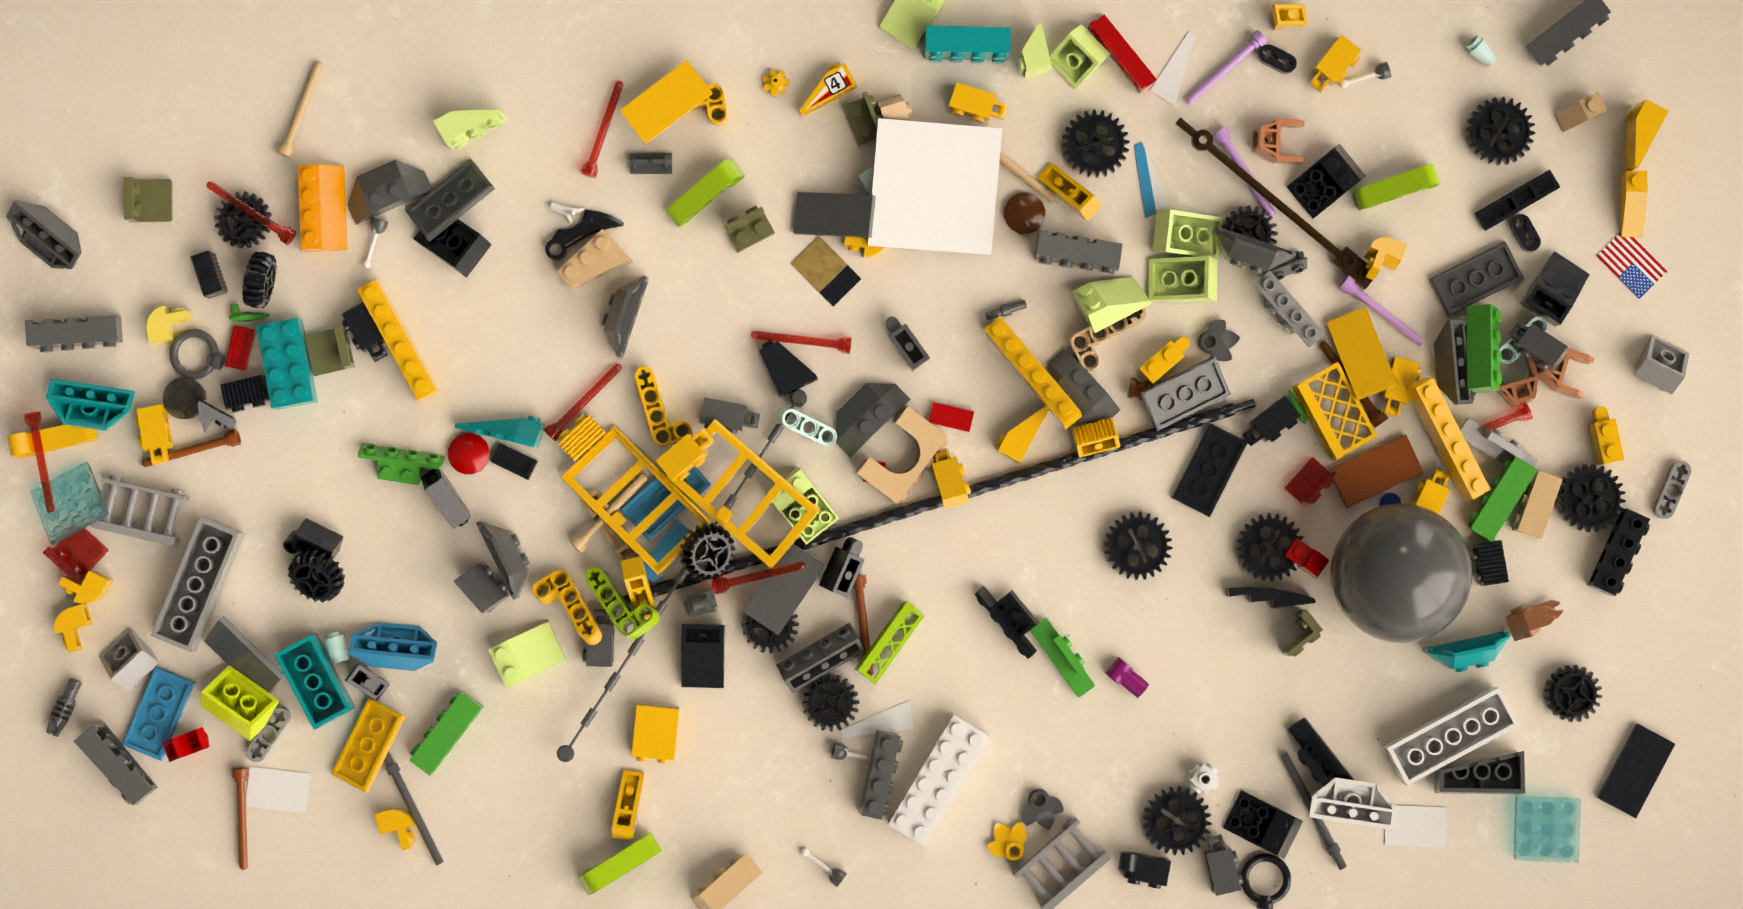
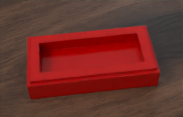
M234 325L225 367L247 371L256 330Z
M933 402L929 422L970 432L974 411Z

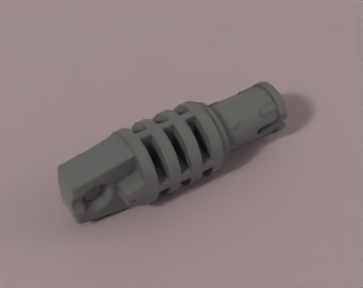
M69 678L63 695L58 696L51 711L46 733L56 737L59 736L76 706L75 698L82 682L77 680L74 688H72L75 679Z

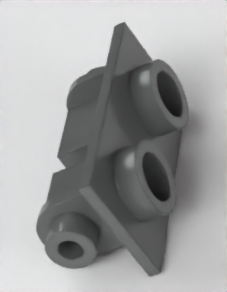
M630 153V174H672V153Z
M1295 251L1296 256L1293 259L1269 271L1278 280L1290 274L1303 272L1307 269V257L1304 256L1303 251Z

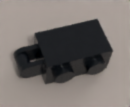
M364 302L342 314L344 318L342 323L347 331L351 330L354 336L352 342L357 350L361 349L365 353L369 351L374 362L388 356V352L383 345L385 340ZM379 345L381 350L374 353L373 348Z
M1283 396L1251 420L1249 423L1252 427L1244 432L1242 436L1250 446H1253L1261 439L1264 442L1268 440L1273 442L1281 436L1280 431L1285 427L1289 430L1298 423L1296 419L1301 415L1288 398ZM1253 430H1255L1259 435L1256 439L1251 434Z
M848 537L842 549L835 546L819 586L846 598L849 597L865 560L859 557L863 548L861 541Z

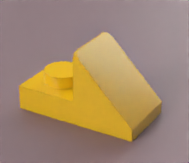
M1304 4L1272 5L1271 11L1275 31L1286 27L1308 25Z

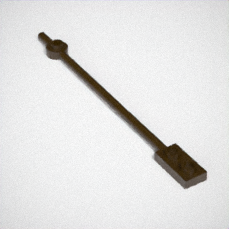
M1181 117L1177 120L1175 124L1191 136V144L1195 150L1209 151L1336 258L1332 262L1333 265L1345 275L1352 277L1355 283L1365 290L1373 280L1366 277L1368 269L1365 268L1367 263L1347 246L1342 251L1213 145V136L1209 131H1197ZM1201 136L1206 138L1205 144L1200 143L1199 138Z

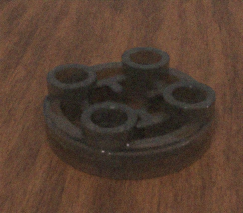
M180 377L174 379L166 386L163 392V404L166 411L175 418L183 420L194 419L199 415L196 399L200 398L206 401L207 393L198 381L188 377Z

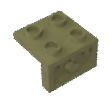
M867 91L863 92V98L843 105L858 146L876 139L878 118H881L880 115L876 116L877 106L872 95L868 96Z
M124 177V220L129 222H171L173 220L172 180H137L133 177Z
M754 206L745 211L746 215L741 218L735 216L727 221L728 224L724 226L738 253L775 234L762 207L757 208V206Z
M344 325L333 326L334 329L305 335L314 376L355 367L348 333Z
M1300 609L1294 615L1297 617L1295 621L1298 626L1307 632L1282 651L1286 656H1297L1304 650L1302 646L1309 642H1315L1321 636L1319 633L1323 629L1308 610Z

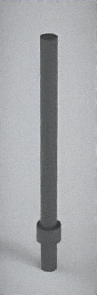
M388 751L384 759L387 766L385 769L388 775L392 776L437 866L444 861L399 772L400 768L397 762H394Z
M1285 753L1280 757L1308 811H1310L1311 796L1289 754ZM1312 818L1327 845L1326 850L1329 856L1333 857L1339 870L1346 868L1347 865L1340 854L1341 849L1338 843L1334 842L1323 819Z

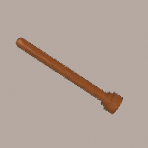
M237 429L227 431L223 437L168 452L169 461L223 445H231V447L241 445L240 434ZM151 457L142 460L141 464L143 467L153 465Z
M858 575L853 589H855L861 643L865 649V652H863L864 656L870 648L863 590L867 580L866 575ZM873 664L867 671V673L871 676L874 673Z
M243 767L232 768L231 772L232 778L236 782L239 868L246 870L248 867L245 781L249 777V768Z

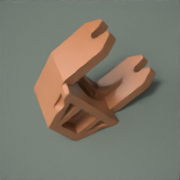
M1277 119L1253 130L1252 152L1271 163H1304V157L1281 155L1280 139L1282 127L1301 128L1304 126L1305 121Z
M1568 348L1569 352L1554 372L1549 369L1545 371L1537 366L1539 378L1552 391L1580 399L1583 398L1584 392L1562 384L1568 361L1572 359L1580 363L1590 364L1594 362V358Z
M1531 357L1530 359L1525 358L1529 371L1527 379L1505 384L1502 381L1500 391H1497L1511 407L1532 402L1536 398L1539 375L1534 359ZM1517 391H1521L1523 396H1519Z
M1549 600L1525 609L1521 606L1510 610L1511 614L1505 618L1514 641L1533 637L1541 630V627L1550 625L1555 619L1559 618L1564 612L1563 610H1555V607L1561 604L1560 601Z

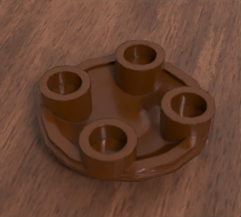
M1019 193L1008 200L1004 208V218L1007 225L1020 235L1030 234L1042 226L1045 220V207L1037 196L1031 193Z

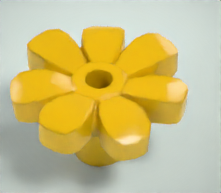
M774 69L770 70V76L765 75L763 77V82L767 83L763 86V89L766 92L771 90L770 94L774 97L778 95V91L784 94L786 92L784 86L789 85V79L784 78L785 72L781 70L777 74Z

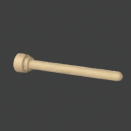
M321 62L314 64L286 139L277 147L276 153L282 156L292 158L295 150L292 144L322 69Z
M1000 152L999 162L1049 202L1055 200L1053 193Z
M641 474L608 507L606 512L612 517L647 481V476ZM599 517L582 535L574 536L569 543L582 553L587 548V541L605 522Z

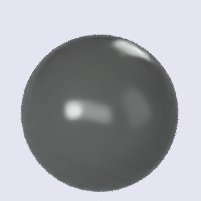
M1403 503L1388 504L1374 508L1354 520L1343 532L1335 546L1330 569L1333 593L1344 615L1364 633L1379 640L1392 643L1421 641L1438 634L1448 627L1460 614L1468 600L1473 576L1468 548L1457 529L1444 517L1430 509Z

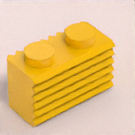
M582 414L574 422L576 426L572 430L566 429L559 435L561 440L557 443L575 462L606 434V431L589 414L586 417Z
M1111 417L1072 428L1079 458L1120 447L1118 433L1114 420Z

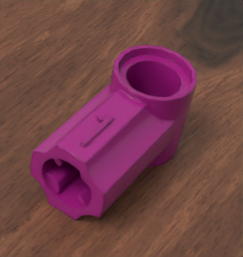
M1118 657L1105 674L1139 698L1149 684L1141 676L1137 675L1131 666Z

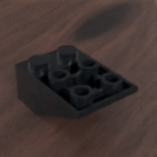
M1339 143L1290 183L1287 188L1314 219L1366 175Z
M1554 251L1520 304L1539 317H1543L1554 327L1561 325L1573 307L1590 274Z
M682 624L681 687L724 688L726 625Z
M1241 790L1223 828L1285 859L1303 821Z

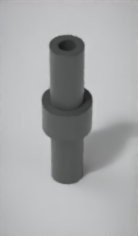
M1025 300L1010 305L1009 303L1000 305V308L985 312L986 320L999 316H1010L1012 312L1027 308Z

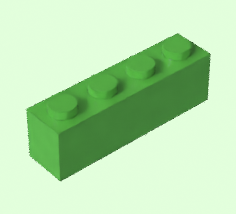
M1492 304L1467 307V389L1474 393L1500 391V384L1502 383V375L1500 373L1502 356L1499 351V343L1502 339L1501 332L1499 331L1501 313L1499 308Z
M1514 455L1511 458H1506L1501 468H1503L1500 476L1496 475L1490 484L1491 490L1488 494L1485 493L1479 501L1481 506L1477 512H1472L1467 521L1469 522L1468 527L1492 542L1538 470Z
M466 692L456 693L451 698L449 709L447 711L443 710L438 715L436 726L434 728L430 727L423 735L425 738L421 745L417 744L410 752L413 755L410 761L429 776L436 771L484 708L483 705Z

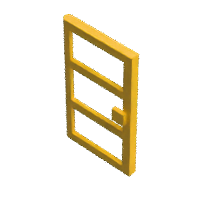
M715 419L706 429L711 437L717 432L735 447L740 454L704 498L684 480L671 482L767 566L773 568L819 513L820 509ZM702 438L698 440L701 445L704 443ZM748 459L776 484L738 528L730 521L733 513L727 507L723 506L718 511L711 505V502ZM784 490L802 505L807 512L774 552L769 555L750 539L746 533L778 494Z
M614 426L561 476V479L638 556H641L642 560L657 575L679 556V552L683 551L680 544H685L686 541L684 539L681 540L657 563L635 540L668 508L679 500L700 521L698 524L700 527H702L703 523L709 525L713 523L617 426ZM617 439L638 462L596 501L574 478ZM646 468L671 494L628 534L621 527L626 522V519L618 511L611 517L603 507L639 472Z

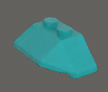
M50 379L45 398L63 425L106 431L130 412L135 391Z
M1502 631L1423 648V652L1448 669L1462 672L1467 671L1468 666L1476 665V668L1489 666L1488 662L1495 661L1511 635L1510 631Z

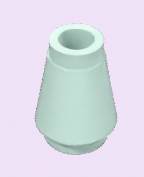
M1476 36L1466 46L1468 53L1487 67L1491 66L1497 59L1484 38Z

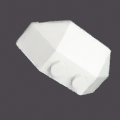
M1334 777L1328 784L1312 795L1309 817L1394 830L1397 808L1377 783Z

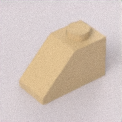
M1599 92L1556 112L1554 115L1562 131L1566 132L1605 113L1607 109Z

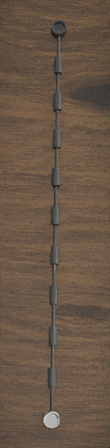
M795 390L791 393L790 401L792 406L790 408L794 409V407H802L806 404L807 395L804 391ZM789 412V413H787V414L785 415V421H786V419L788 418V416L790 415L791 412ZM777 423L768 436L767 440L769 441L760 453V458L771 442L774 443L784 429L781 424ZM752 462L745 471V478L735 493L730 494L723 505L729 510L738 499L736 496L748 478L751 479L758 468ZM684 566L674 579L676 583L665 600H661L655 608L660 616L668 606L666 602L677 585H681L689 574L684 569ZM645 634L634 640L627 651L629 653L617 673L614 671L604 686V693L594 708L590 707L580 723L582 724L581 728L571 743L558 748L557 757L560 761L569 762L574 758L573 744L584 727L588 728L598 712L596 711L597 707L607 692L612 691L621 677L619 675L630 657L632 655L635 656L645 641L643 639Z

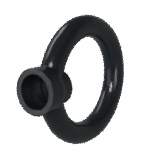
M1268 853L1255 855L1242 868V889L1249 899L1256 902V909H1273V904L1282 900L1290 889V870L1287 864L1276 855ZM1258 863H1273L1282 873V886L1278 892L1271 896L1257 894L1249 884L1250 871Z

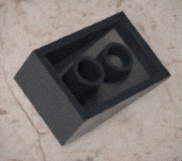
M459 219L430 242L420 230L413 238L417 243L466 278L492 245L480 233Z

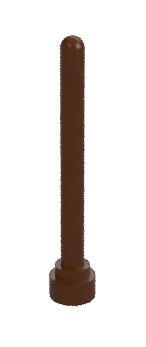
M1322 341L1319 344L1321 350L1332 364L1339 362L1349 381L1343 363L1328 343ZM1368 397L1360 400L1371 415L1369 416L1370 422L1375 428L1388 419L1384 411L1377 410Z

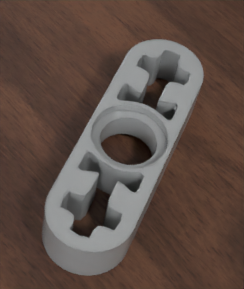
M1679 461L1671 465L1653 507L1656 517L1668 519L1673 516L1691 475V466L1687 462ZM1683 466L1682 470L1685 471V474H1680L1678 478L1682 482L1671 480V478H1677L1679 472L1676 468ZM1670 484L1676 485L1678 489L1675 496H1670L1667 493V487ZM1663 497L1669 500H1674L1673 503H1667L1666 509H1668L1669 511L1668 513H1663L1662 515V510L1659 509V507L1664 506L1667 502V500H1663Z
M275 708L264 728L255 736L246 751L250 761L260 762L267 757L291 720V713L287 708ZM284 712L283 717L285 721H279L276 725L277 727L269 724L270 721L273 724L278 719L276 713ZM267 728L274 731V738L271 741L263 737V732ZM259 739L263 744H267L268 747L263 746L260 750L262 755L254 757L252 749L259 748L261 743L257 742Z

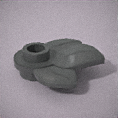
M1216 320L1210 324L1207 332L1199 336L1198 346L1202 351L1210 352L1211 356L1216 357L1217 361L1232 360V355L1229 349L1239 341L1240 337L1232 331L1225 330V320ZM1206 338L1212 340L1211 346L1205 344Z
M1034 789L1028 796L1029 803L1022 810V819L1026 826L1037 821L1038 824L1049 830L1054 823V814L1064 811L1063 805L1057 797L1049 796L1045 790ZM1037 795L1042 796V802L1036 803L1035 797Z

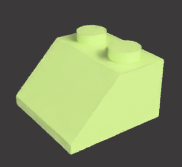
M1042 24L1036 26L1022 49L1020 57H1018V69L1020 73L1024 74V78L1050 71L1052 64Z
M1081 24L1070 32L1051 53L1050 60L1051 64L1076 89L1105 61L1110 53Z

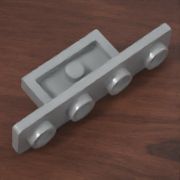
M1268 271L1254 284L1267 299L1264 302L1267 305L1265 307L1266 310L1273 317L1275 315L1281 321L1279 324L1285 332L1296 333L1307 347H1311L1325 335L1322 329L1271 271Z
M1467 418L1460 428L1465 441L1501 463H1504L1507 457L1511 458L1512 455L1533 467L1537 463V459L1521 450L1523 445L1513 439L1510 442L1503 439L1505 434L1495 428L1493 431H1490L1470 418Z

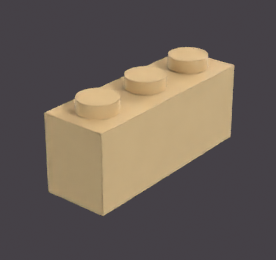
M1539 470L1535 473L1528 484L1529 487L1526 494L1523 493L1519 505H1521V509L1514 516L1512 525L1515 526L1513 531L1535 539H1542L1563 479Z

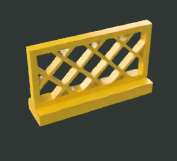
M1339 362L1291 386L1307 413L1330 460H1338L1344 457L1345 454L1378 436L1361 403L1357 400ZM1333 369H1336L1339 375L1337 383L1327 381L1328 374ZM1314 380L1322 382L1319 393L1312 392L1308 383ZM1325 384L1336 386L1333 398L1323 395ZM1339 388L1347 390L1349 394L1347 402L1337 399ZM1322 398L1332 401L1329 412L1321 409L1320 402ZM1336 402L1346 405L1343 416L1333 414ZM1350 406L1358 410L1357 420L1347 418ZM1332 416L1342 419L1339 431L1332 429L1330 426ZM1345 421L1356 423L1353 435L1343 432ZM1359 425L1366 426L1370 435L1365 438L1358 437ZM1341 435L1352 438L1350 446L1344 450L1340 444Z

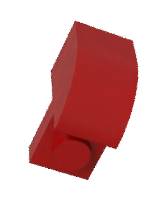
M1294 538L1283 555L1316 579H1318L1329 562V559L1297 538Z
M203 727L162 742L169 762L210 747L209 737Z

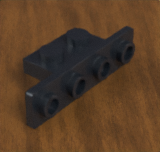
M982 586L975 593L979 604L989 611L993 621L998 623L1006 637L1016 644L1020 654L1027 659L1032 657L1037 650L1024 634L1039 622L1013 590L999 601H996L986 587Z
M1305 717L1288 729L1300 744V748L1297 751L1300 762L1303 765H1307L1311 770V775L1315 781L1325 786L1334 777L1354 780Z

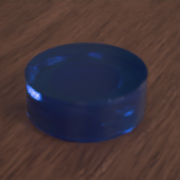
M1386 493L1381 496L1379 507L1401 503V499L1395 493Z

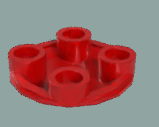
M463 433L457 436L451 442L448 449V459L451 466L462 474L481 472L490 458L488 443L481 436L474 433Z

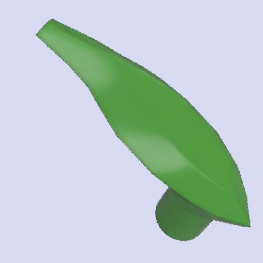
M239 304L230 305L232 315L228 319L236 322H250L269 317L270 314L240 313Z
M1288 390L1292 405L1301 415L1298 418L1305 424L1309 417L1291 390Z

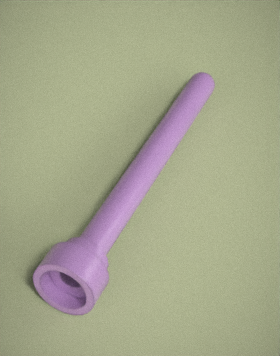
M1259 30L1251 34L1249 43L1186 98V103L1189 105L1193 104L1253 49L1262 48L1267 44L1268 41Z
M1225 126L1212 135L1214 140L1219 142L1220 145L1223 144L1231 159L1252 176L1229 140L1231 137L1229 136L1228 128ZM1249 186L1263 209L1267 211L1266 214L1273 216L1275 211L1269 201Z
M1348 275L1340 284L1339 290L1343 293L1347 292L1349 295L1352 293L1417 345L1424 343V339L1360 290L1352 277Z

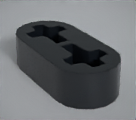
M1264 45L1258 52V59L1262 64L1280 73L1289 74L1296 68L1297 61L1295 57L1273 45ZM1271 50V55L1276 57V59L1269 57L1268 60L1265 59L1263 51ZM1286 59H1289V64L1292 67L1285 69L1283 68L1284 64L1278 60L1286 61Z
M1524 214L1514 216L1510 221V229L1520 247L1526 252L1537 250L1541 245V239L1529 217ZM1517 219L1525 222L1523 225L1525 232H1523L1521 227H1516ZM1525 234H1527L1529 239L1535 240L1533 248L1531 245H1526L1528 239Z

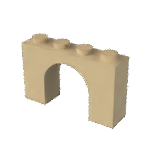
M907 405L903 407L893 423L908 433L917 445V457L913 465L903 472H890L874 459L867 456L855 471L857 475L896 504L899 501L903 502L909 495L907 490L912 484L915 486L922 477L920 473L924 468L928 469L935 460L933 456L937 451L941 452L947 444L946 439L948 437Z

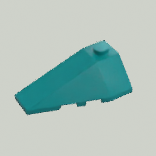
M528 416V419L517 418L456 423L454 428L539 449L545 424L540 423L541 418Z

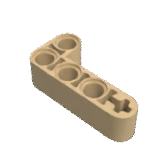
M1145 308L1139 310L1141 313L1138 316L1139 319L1133 317L1128 320L1129 325L1126 317L1121 319V329H1115L1112 325L1102 329L1104 336L1101 339L1093 336L1091 327L1073 335L1069 345L1076 360L1088 372L1097 368L1099 357L1094 346L1142 322L1146 317ZM1075 338H1083L1085 346L1077 348L1074 345ZM1086 356L1093 357L1095 361L1093 367H1087L1083 361Z

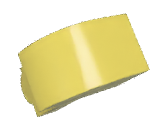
M166 306L155 309L150 314L146 325L149 343L160 344L174 341L172 324L193 321L192 313L184 310V308L172 309V313H170V309Z

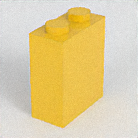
M637 705L632 756H635L637 761L648 762L649 758L658 759V763L670 764V760H675L680 708Z

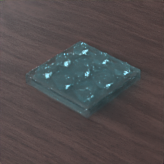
M84 462L30 491L48 541L52 545L109 515L88 462Z
M1515 796L1514 860L1579 863L1581 799Z

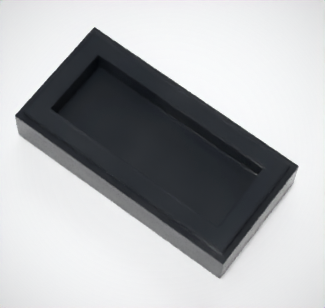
M499 443L490 461L527 480L530 479L538 461Z

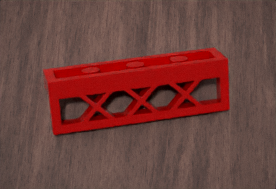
M1105 14L1089 24L1087 29L1110 53L1109 56L1139 93L1157 80Z

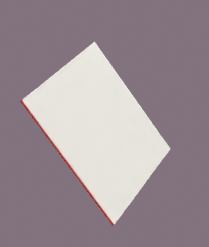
M878 118L872 195L876 196L872 238H868L867 246L991 255L1002 129Z

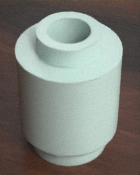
M339 631L326 635L327 640H324L329 659L333 661V664L350 659L345 635H340Z

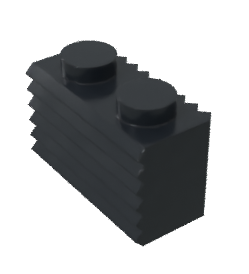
M207 250L190 258L203 296L210 299L225 294L228 290L226 289V282L223 281L222 270L219 269L220 266H218L219 262H217L218 258L215 257L216 254Z
M263 375L220 384L225 409L232 410V413L244 411V407L252 405L253 408L265 406L266 401H270L266 378Z
M1502 540L1473 544L1471 558L1473 562L1476 561L1477 570L1474 571L1476 582H1480V586L1509 582Z

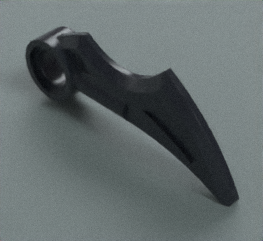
M585 210L582 219L577 225L569 229H558L553 238L547 242L545 252L553 261L562 260L567 253V248L602 229L622 227L624 222L606 213ZM554 244L562 247V252L557 256L550 253V248Z

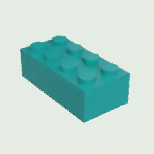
M926 26L925 59H929V62H941L942 59H950L952 63H961L962 60H971L972 63H983V60H992V63L996 64L1004 63V60H1008L1010 56L1011 27Z
M293 318L257 325L256 329L271 409L280 410L318 402L305 341L303 320Z
M311 634L274 654L313 730L356 709L317 634Z

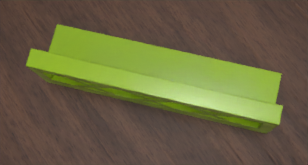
M903 601L855 667V670L876 684L925 615L916 610L908 601ZM910 611L918 616L913 624L905 625L904 620ZM902 628L903 638L901 641L893 642L892 636L897 629ZM890 645L891 655L888 658L880 659L882 650L885 646ZM878 662L879 671L873 678L867 671L873 663Z

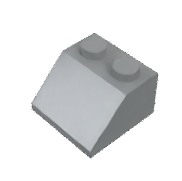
M1651 335L1636 364L1634 376L1672 395L1685 378L1689 353Z
M130 627L99 656L110 679L126 691L136 686L159 663L153 651Z

